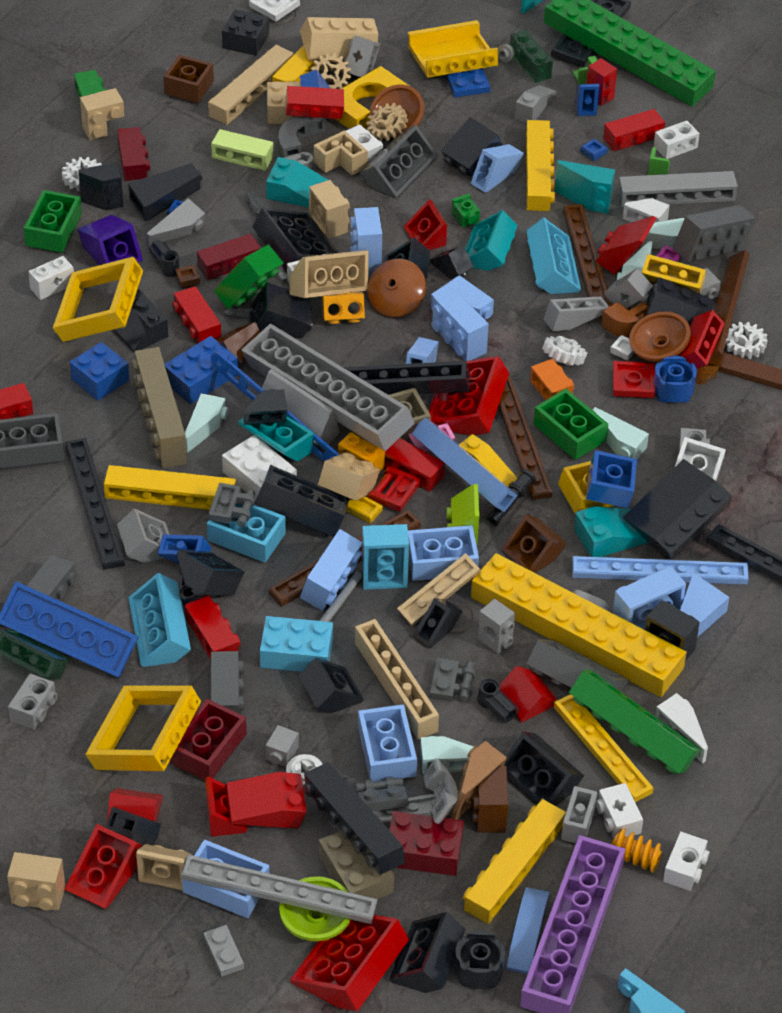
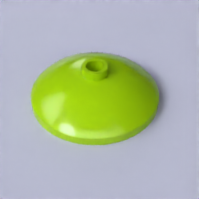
M308 877L299 880L348 892L343 885L326 877ZM280 903L279 906L280 918L285 928L291 934L303 940H328L344 931L351 921L348 918L285 903Z

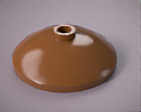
M403 84L393 85L382 90L375 97L370 108V116H373V110L378 111L379 106L384 108L386 103L389 106L393 103L396 106L401 105L408 119V122L405 123L407 127L401 129V131L414 125L418 127L425 111L424 101L420 93L413 87Z
M392 259L378 266L372 273L367 287L368 299L373 308L380 314L391 318L403 317L415 311L422 303L426 293V280L423 272L413 262L405 259ZM393 281H395L396 284L393 287H390V284Z
M656 312L643 317L633 326L629 342L633 352L638 357L648 361H663L665 357L677 356L687 347L691 331L688 322L682 316L673 312Z

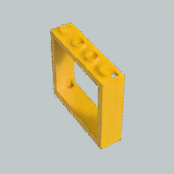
M130 257L72 272L53 325L55 333L63 342L126 326L143 273L136 259ZM119 280L110 310L74 319L84 288Z
M123 686L85 755L95 770L165 771L201 700L192 686ZM139 705H175L151 750H114Z

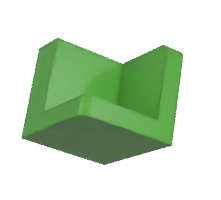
M595 56L588 57L587 67L573 71L578 85L587 84L588 66L597 61Z
M653 147L648 175L668 174L670 167L669 159L655 157L656 147Z

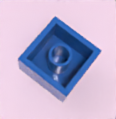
M103 342L70 361L71 379L96 400L102 399L130 381L128 362Z
M595 450L589 465L586 499L628 508L634 494L637 459Z

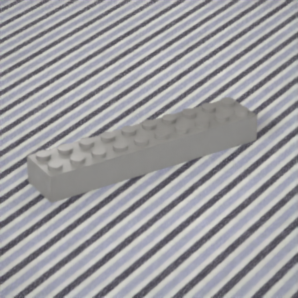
M269 324L241 350L249 367L267 377L271 369L332 408L337 422L383 451H386L415 424L407 406L272 324Z

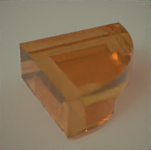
M707 365L699 368L697 371V384H705L707 381L716 378L719 366Z

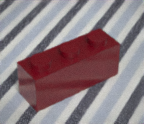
M140 127L117 129L124 181L147 178V171H150V161L145 159L148 158L147 147H143L146 146L145 134L141 135Z
M250 233L197 251V266L208 281L229 274L246 256L256 252L261 247Z

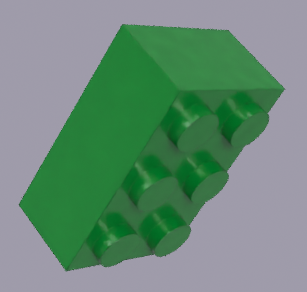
M43 190L24 226L25 246L63 253L82 215L81 198L79 196Z
M268 244L246 256L215 288L214 292L228 310L234 306L238 308L247 301L246 299L251 301L259 294L257 291L263 288L268 279L274 278L280 272L278 269L283 265V262Z
M567 389L562 390L535 407L533 425L575 460L607 441L608 423Z

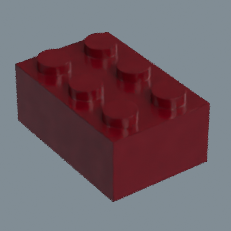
M206 699L194 714L170 759V763L203 780L208 776L214 778L247 735L246 717Z
M393 811L389 831L403 845L405 861L404 864L396 868L457 876L464 820L444 818L438 824L434 822L433 816Z

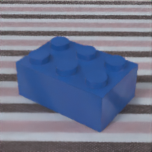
M212 336L164 364L171 388L189 404L199 400L201 394L207 395L229 381L213 367L211 363V355L213 353H221L238 367L237 357ZM229 368V374H231L233 377L238 376L234 371H232Z

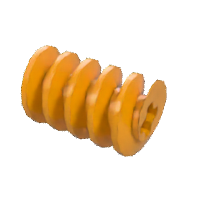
M623 828L616 834L612 845L625 848V862H629L633 858V865L638 866L641 863V867L644 870L650 866L651 873H654L659 866L663 854L660 851L661 843H658L653 848L651 839L646 844H643L642 835L637 840H634L635 832L632 831L627 837L625 836L626 828Z

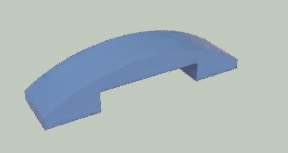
M526 887L514 929L506 970L528 974L535 956L550 892Z

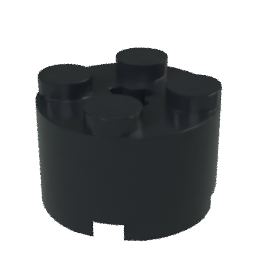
M472 931L465 938L460 939L456 945L454 965L459 983L462 986L475 989L496 987L504 972L505 947L501 941L499 942L495 938L494 934L487 931Z

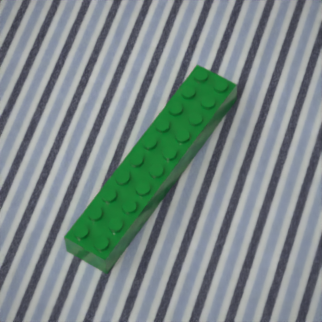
M552 0L545 6V24L573 40L581 42L587 48H593L594 52L691 107L714 86L716 74L714 69L591 0Z

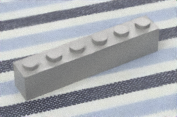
M734 171L619 177L618 195L621 207H624L626 202L650 198L666 204L736 201L738 186Z

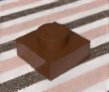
M195 265L175 269V275L181 288L200 284V277Z

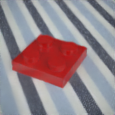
M613 361V396L654 398V363Z

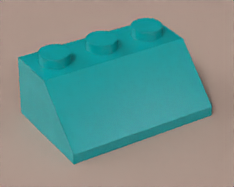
M503 210L480 221L473 227L465 250L475 269L490 271L494 268H500L505 263V257L510 250V244L515 237L518 225Z
M288 416L286 417V422L244 425V418L238 422L240 426L297 462L312 453L314 433Z

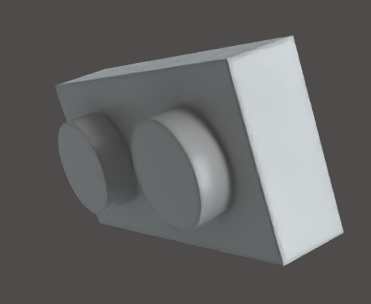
M227 925L204 932V940L221 977L244 969L243 960Z

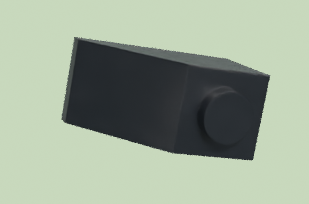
M464 246L443 251L429 259L431 264L448 278L458 277L459 275L464 277L468 274L467 270L474 267Z
M284 389L263 390L245 408L244 425L286 422L288 408Z
M434 598L413 637L427 647L432 648L453 629L463 611L446 599Z
M112 807L105 828L131 840L154 846L159 835L161 823Z

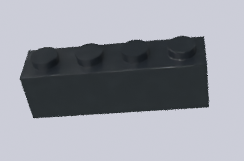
M270 465L255 504L267 510L277 512L285 516L286 519L291 518L298 521L304 527H312L319 530L325 536L331 535L335 537L345 516L350 498Z

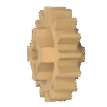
M326 53L325 58L320 55V62L315 60L313 64L316 67H311V71L316 69L319 71L320 66L322 67L323 73L321 76L326 82L332 84L329 85L332 89H342V85H348L346 80L351 78L347 74L351 71V68H346L348 61L342 62L343 56H340L338 59L336 58V53L332 57H330L329 53ZM328 70H329L330 72H333V71H334V72H335L334 75H333V76H332V75H329V76H328V75H327ZM341 71H343V78L340 81L338 75L339 73H341Z
M386 103L384 108L379 106L378 111L373 110L374 115L369 116L370 121L367 122V129L371 135L380 141L384 138L389 141L391 136L395 139L397 133L402 134L401 129L407 127L405 123L408 122V119L401 105L396 106L393 103L389 106Z

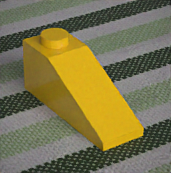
M472 434L459 444L506 486L509 487V484L517 479L494 450Z

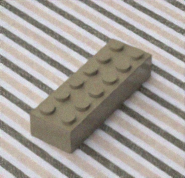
M155 347L135 351V360H132V367L136 374L133 375V382L135 387H139L137 395L139 402H143L141 404L142 414L147 416L145 418L147 431L151 430L152 432L150 433V441L152 446H156L154 448L156 461L160 460L162 468L187 464L186 436L160 348Z

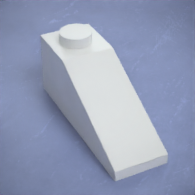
M676 693L657 706L655 717L699 748L700 752L696 759L703 764L706 761L708 746L694 709L686 699H683Z

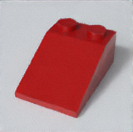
M651 216L618 226L614 232L610 231L604 239L606 244L603 243L597 251L599 256L595 262L615 275L644 242L657 218Z
M276 772L226 783L230 824L299 829L307 812L300 773Z
M96 824L64 890L107 909L136 871V853L142 845Z

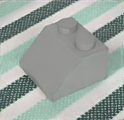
M134 508L117 524L126 555L142 563L163 559L164 557L158 555L162 535H170L166 523Z

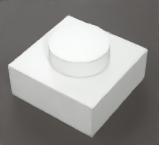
M621 335L611 346L610 353L628 361L634 354L629 338Z

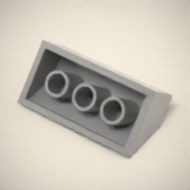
M271 369L268 372L262 389H284L288 411L329 445L340 433L334 410ZM316 441L313 442V445L315 447L318 446L319 448L324 450V448L321 447Z

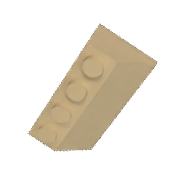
M307 17L300 29L308 61H319V56L321 55L325 58L326 53H329L330 57L336 53V58L339 59L340 56H343L342 61H345L349 55V45L354 36L378 42V31L374 18Z
M368 250L302 257L290 274V295L309 298L366 291L368 287Z

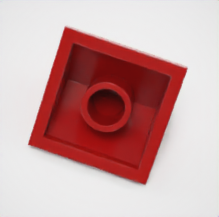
M429 199L403 227L410 239L416 238L427 249L432 250L446 246L447 224L433 201Z
M516 666L500 684V690L519 708L515 716L521 723L554 707V703L558 701L539 676L530 669Z
M209 776L205 778L211 837L247 832V825L230 824L226 785Z
M116 788L110 792L107 821L112 807L157 821L163 795Z

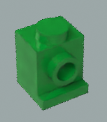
M469 193L452 199L451 214L462 228L480 222V209L472 201Z

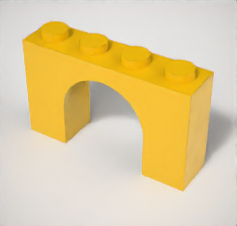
M380 66L342 88L344 89L343 117L336 120L348 129L359 124L366 129L368 128L367 122L370 121L368 117L371 111L359 104L357 100L364 97H376L382 90L393 85L408 84Z

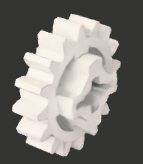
M79 157L78 161L72 159V163L67 162L66 167L62 168V180L65 186L69 185L70 189L75 187L79 191L78 170L102 164L97 163L96 159L90 161L89 157L86 160Z
M739 322L738 326L731 324L725 347H727V352H733V355H740L741 358L747 356L751 359L752 355L759 357V353H764L767 346V334H763V328L757 329V324L750 326V322H747L746 325Z
M552 336L550 338L547 337L542 348L544 353L549 354V357H552L555 362L564 363L567 366L573 364L579 366L584 363L587 356L585 349L580 348L581 345H577L578 342L563 336L556 338Z

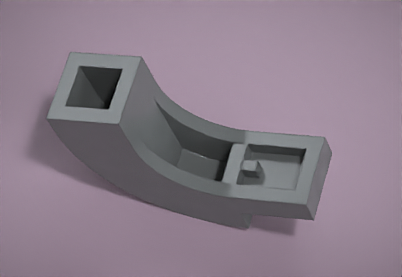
M292 116L287 119L280 127L278 134L279 156L284 158L301 153L302 145L300 140L307 136L326 132V118Z

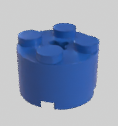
M670 356L663 358L662 362L656 364L654 385L655 394L658 396L659 401L685 403L690 400L694 393L697 374L696 367L692 362L691 364L686 362V358L681 356Z

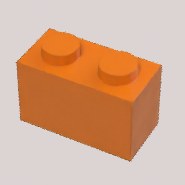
M553 359L531 366L530 382L545 401L564 389L573 394V381L565 375L562 367L557 365Z

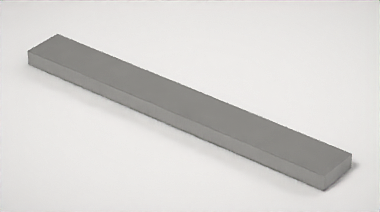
M189 854L181 873V879L369 924H372L377 905V899Z

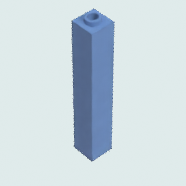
M427 418L418 423L412 435L470 485L478 484V492L495 507L505 512L518 495L436 424Z

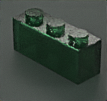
M525 29L510 34V45L515 52L514 58L532 80L537 83L552 78L553 60L530 32Z
M1 630L0 655L47 680L62 678L69 658L14 630Z

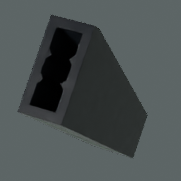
M190 163L128 183L129 198L142 218L148 221L170 208L174 200L182 201L200 190L202 174L199 169H196Z

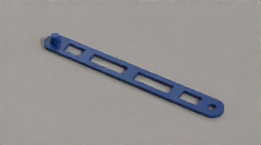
M219 352L211 355L213 367L252 401L256 396L247 389L248 384L259 394L263 391L258 384ZM229 368L240 377L239 381L228 373ZM287 411V416H288V417H290L291 419L295 420V421L298 422L299 424H301V425H303L304 427H306L307 429H309L305 424H303V423H302L298 418H296L292 413H290L289 411ZM314 433L313 442L316 441L325 449L323 454L313 445L312 452L325 462L339 455Z

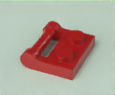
M388 467L375 489L367 494V498L401 512L421 485V479L396 468ZM395 479L394 483L391 485L388 491L385 494H382V492L390 483V481Z

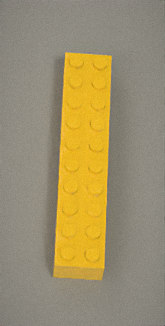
M497 553L472 580L471 598L484 605L496 599L515 613L514 621L624 676L630 682L660 698L684 669L686 651Z

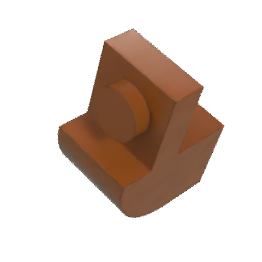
M617 302L603 310L601 325L616 336L629 337L633 326L645 317L647 304L642 302L631 310H627Z

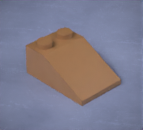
M486 741L478 747L475 745L467 755L469 760L461 770L463 774L457 789L458 799L452 808L450 819L457 820L473 806V796L478 795L479 785L505 764L507 757Z

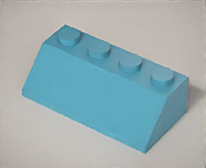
M543 217L526 230L527 242L531 252L530 256L533 261V270L536 276L535 282L541 290L544 289L550 294L577 293L581 291L570 236Z
M157 573L128 597L135 635L139 637L137 648L140 664L143 667L175 663L191 650L178 582Z

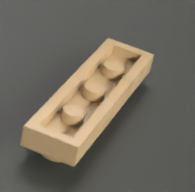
M465 553L397 608L399 613L413 627L424 617L434 598H449L480 573V568Z

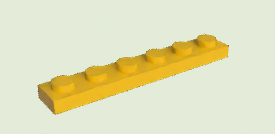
M570 694L554 703L555 710L618 785L626 783L635 802L653 793L652 785L588 709L573 700V695Z

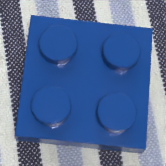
M483 68L445 75L454 98L490 92V84Z

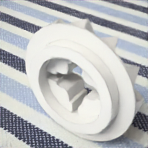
M298 755L288 762L286 772L300 773L302 784L304 785L305 778L304 773H301V766L306 771H310L322 765V762L312 755Z

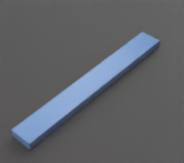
M572 556V578L638 580L650 576L660 569L672 566L684 582H690L692 576L697 574L708 583L748 585L747 563Z

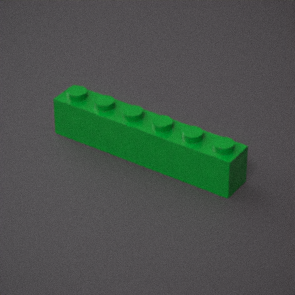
M583 670L569 691L574 696L573 700L583 707L586 705L592 709L591 713L600 720H607L611 723L609 725L611 729L621 734L623 732L629 737L628 741L637 747L641 745L647 750L646 754L657 761L660 759L666 764L664 767L673 774L685 773L700 752L699 748L592 670Z

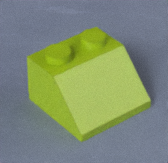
M473 484L451 498V507H447L446 518L451 520V523H447V527L473 525L476 545L478 544L479 496L478 484Z

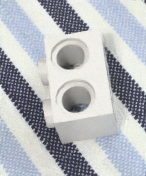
M684 121L656 131L654 147L664 158L669 159L698 148L700 133L688 121Z

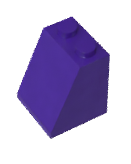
M111 214L77 229L82 247L98 265L134 257L137 262L143 260L132 223Z

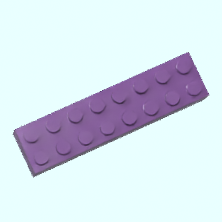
M579 835L522 988L520 1007L539 1013H571L623 867L625 848Z

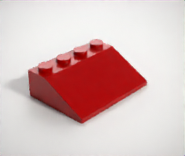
M499 356L466 361L470 371L469 392L434 394L428 411L431 415V422L437 426L447 423L452 432L471 436L472 434L489 433L509 376V372Z
M374 915L372 924L351 919L348 926L340 934L328 940L317 942L291 977L290 982L338 1008L358 1011L406 945L409 938L397 918Z

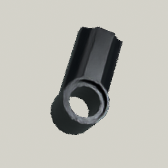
M160 240L154 241L149 247L150 254L162 267V273L165 276H176L175 269L180 268L178 253L171 250L165 242Z
M486 678L480 682L477 696L478 703L482 707L493 711L503 722L508 723L513 720L519 708L500 690L498 681Z

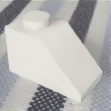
M653 198L626 202L624 204L623 220L634 222L655 216L657 219L654 223L667 221L670 205Z

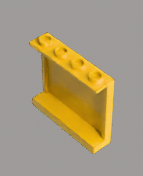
M478 20L408 32V49L427 78L498 66V48L490 49L480 34V23Z

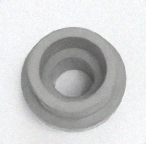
M507 44L500 45L498 47V58L504 63L510 62L515 55L513 47Z

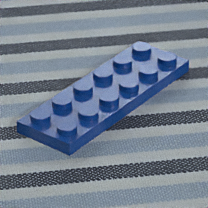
M15 581L0 613L1 625L120 678L139 638L128 631Z

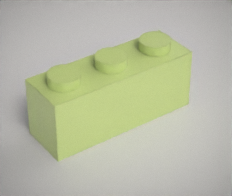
M219 129L211 143L212 158L266 171L273 158V142Z

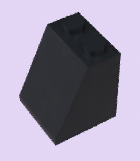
M469 117L441 149L446 164L449 166L454 165L461 174L465 176L468 174L473 178L482 150L503 146L498 134Z
M269 282L265 283L249 307L253 308V311L249 312V324L255 322L260 332L269 324H272L293 338H303L306 332H309L313 326L310 297L302 298L290 295L289 289Z

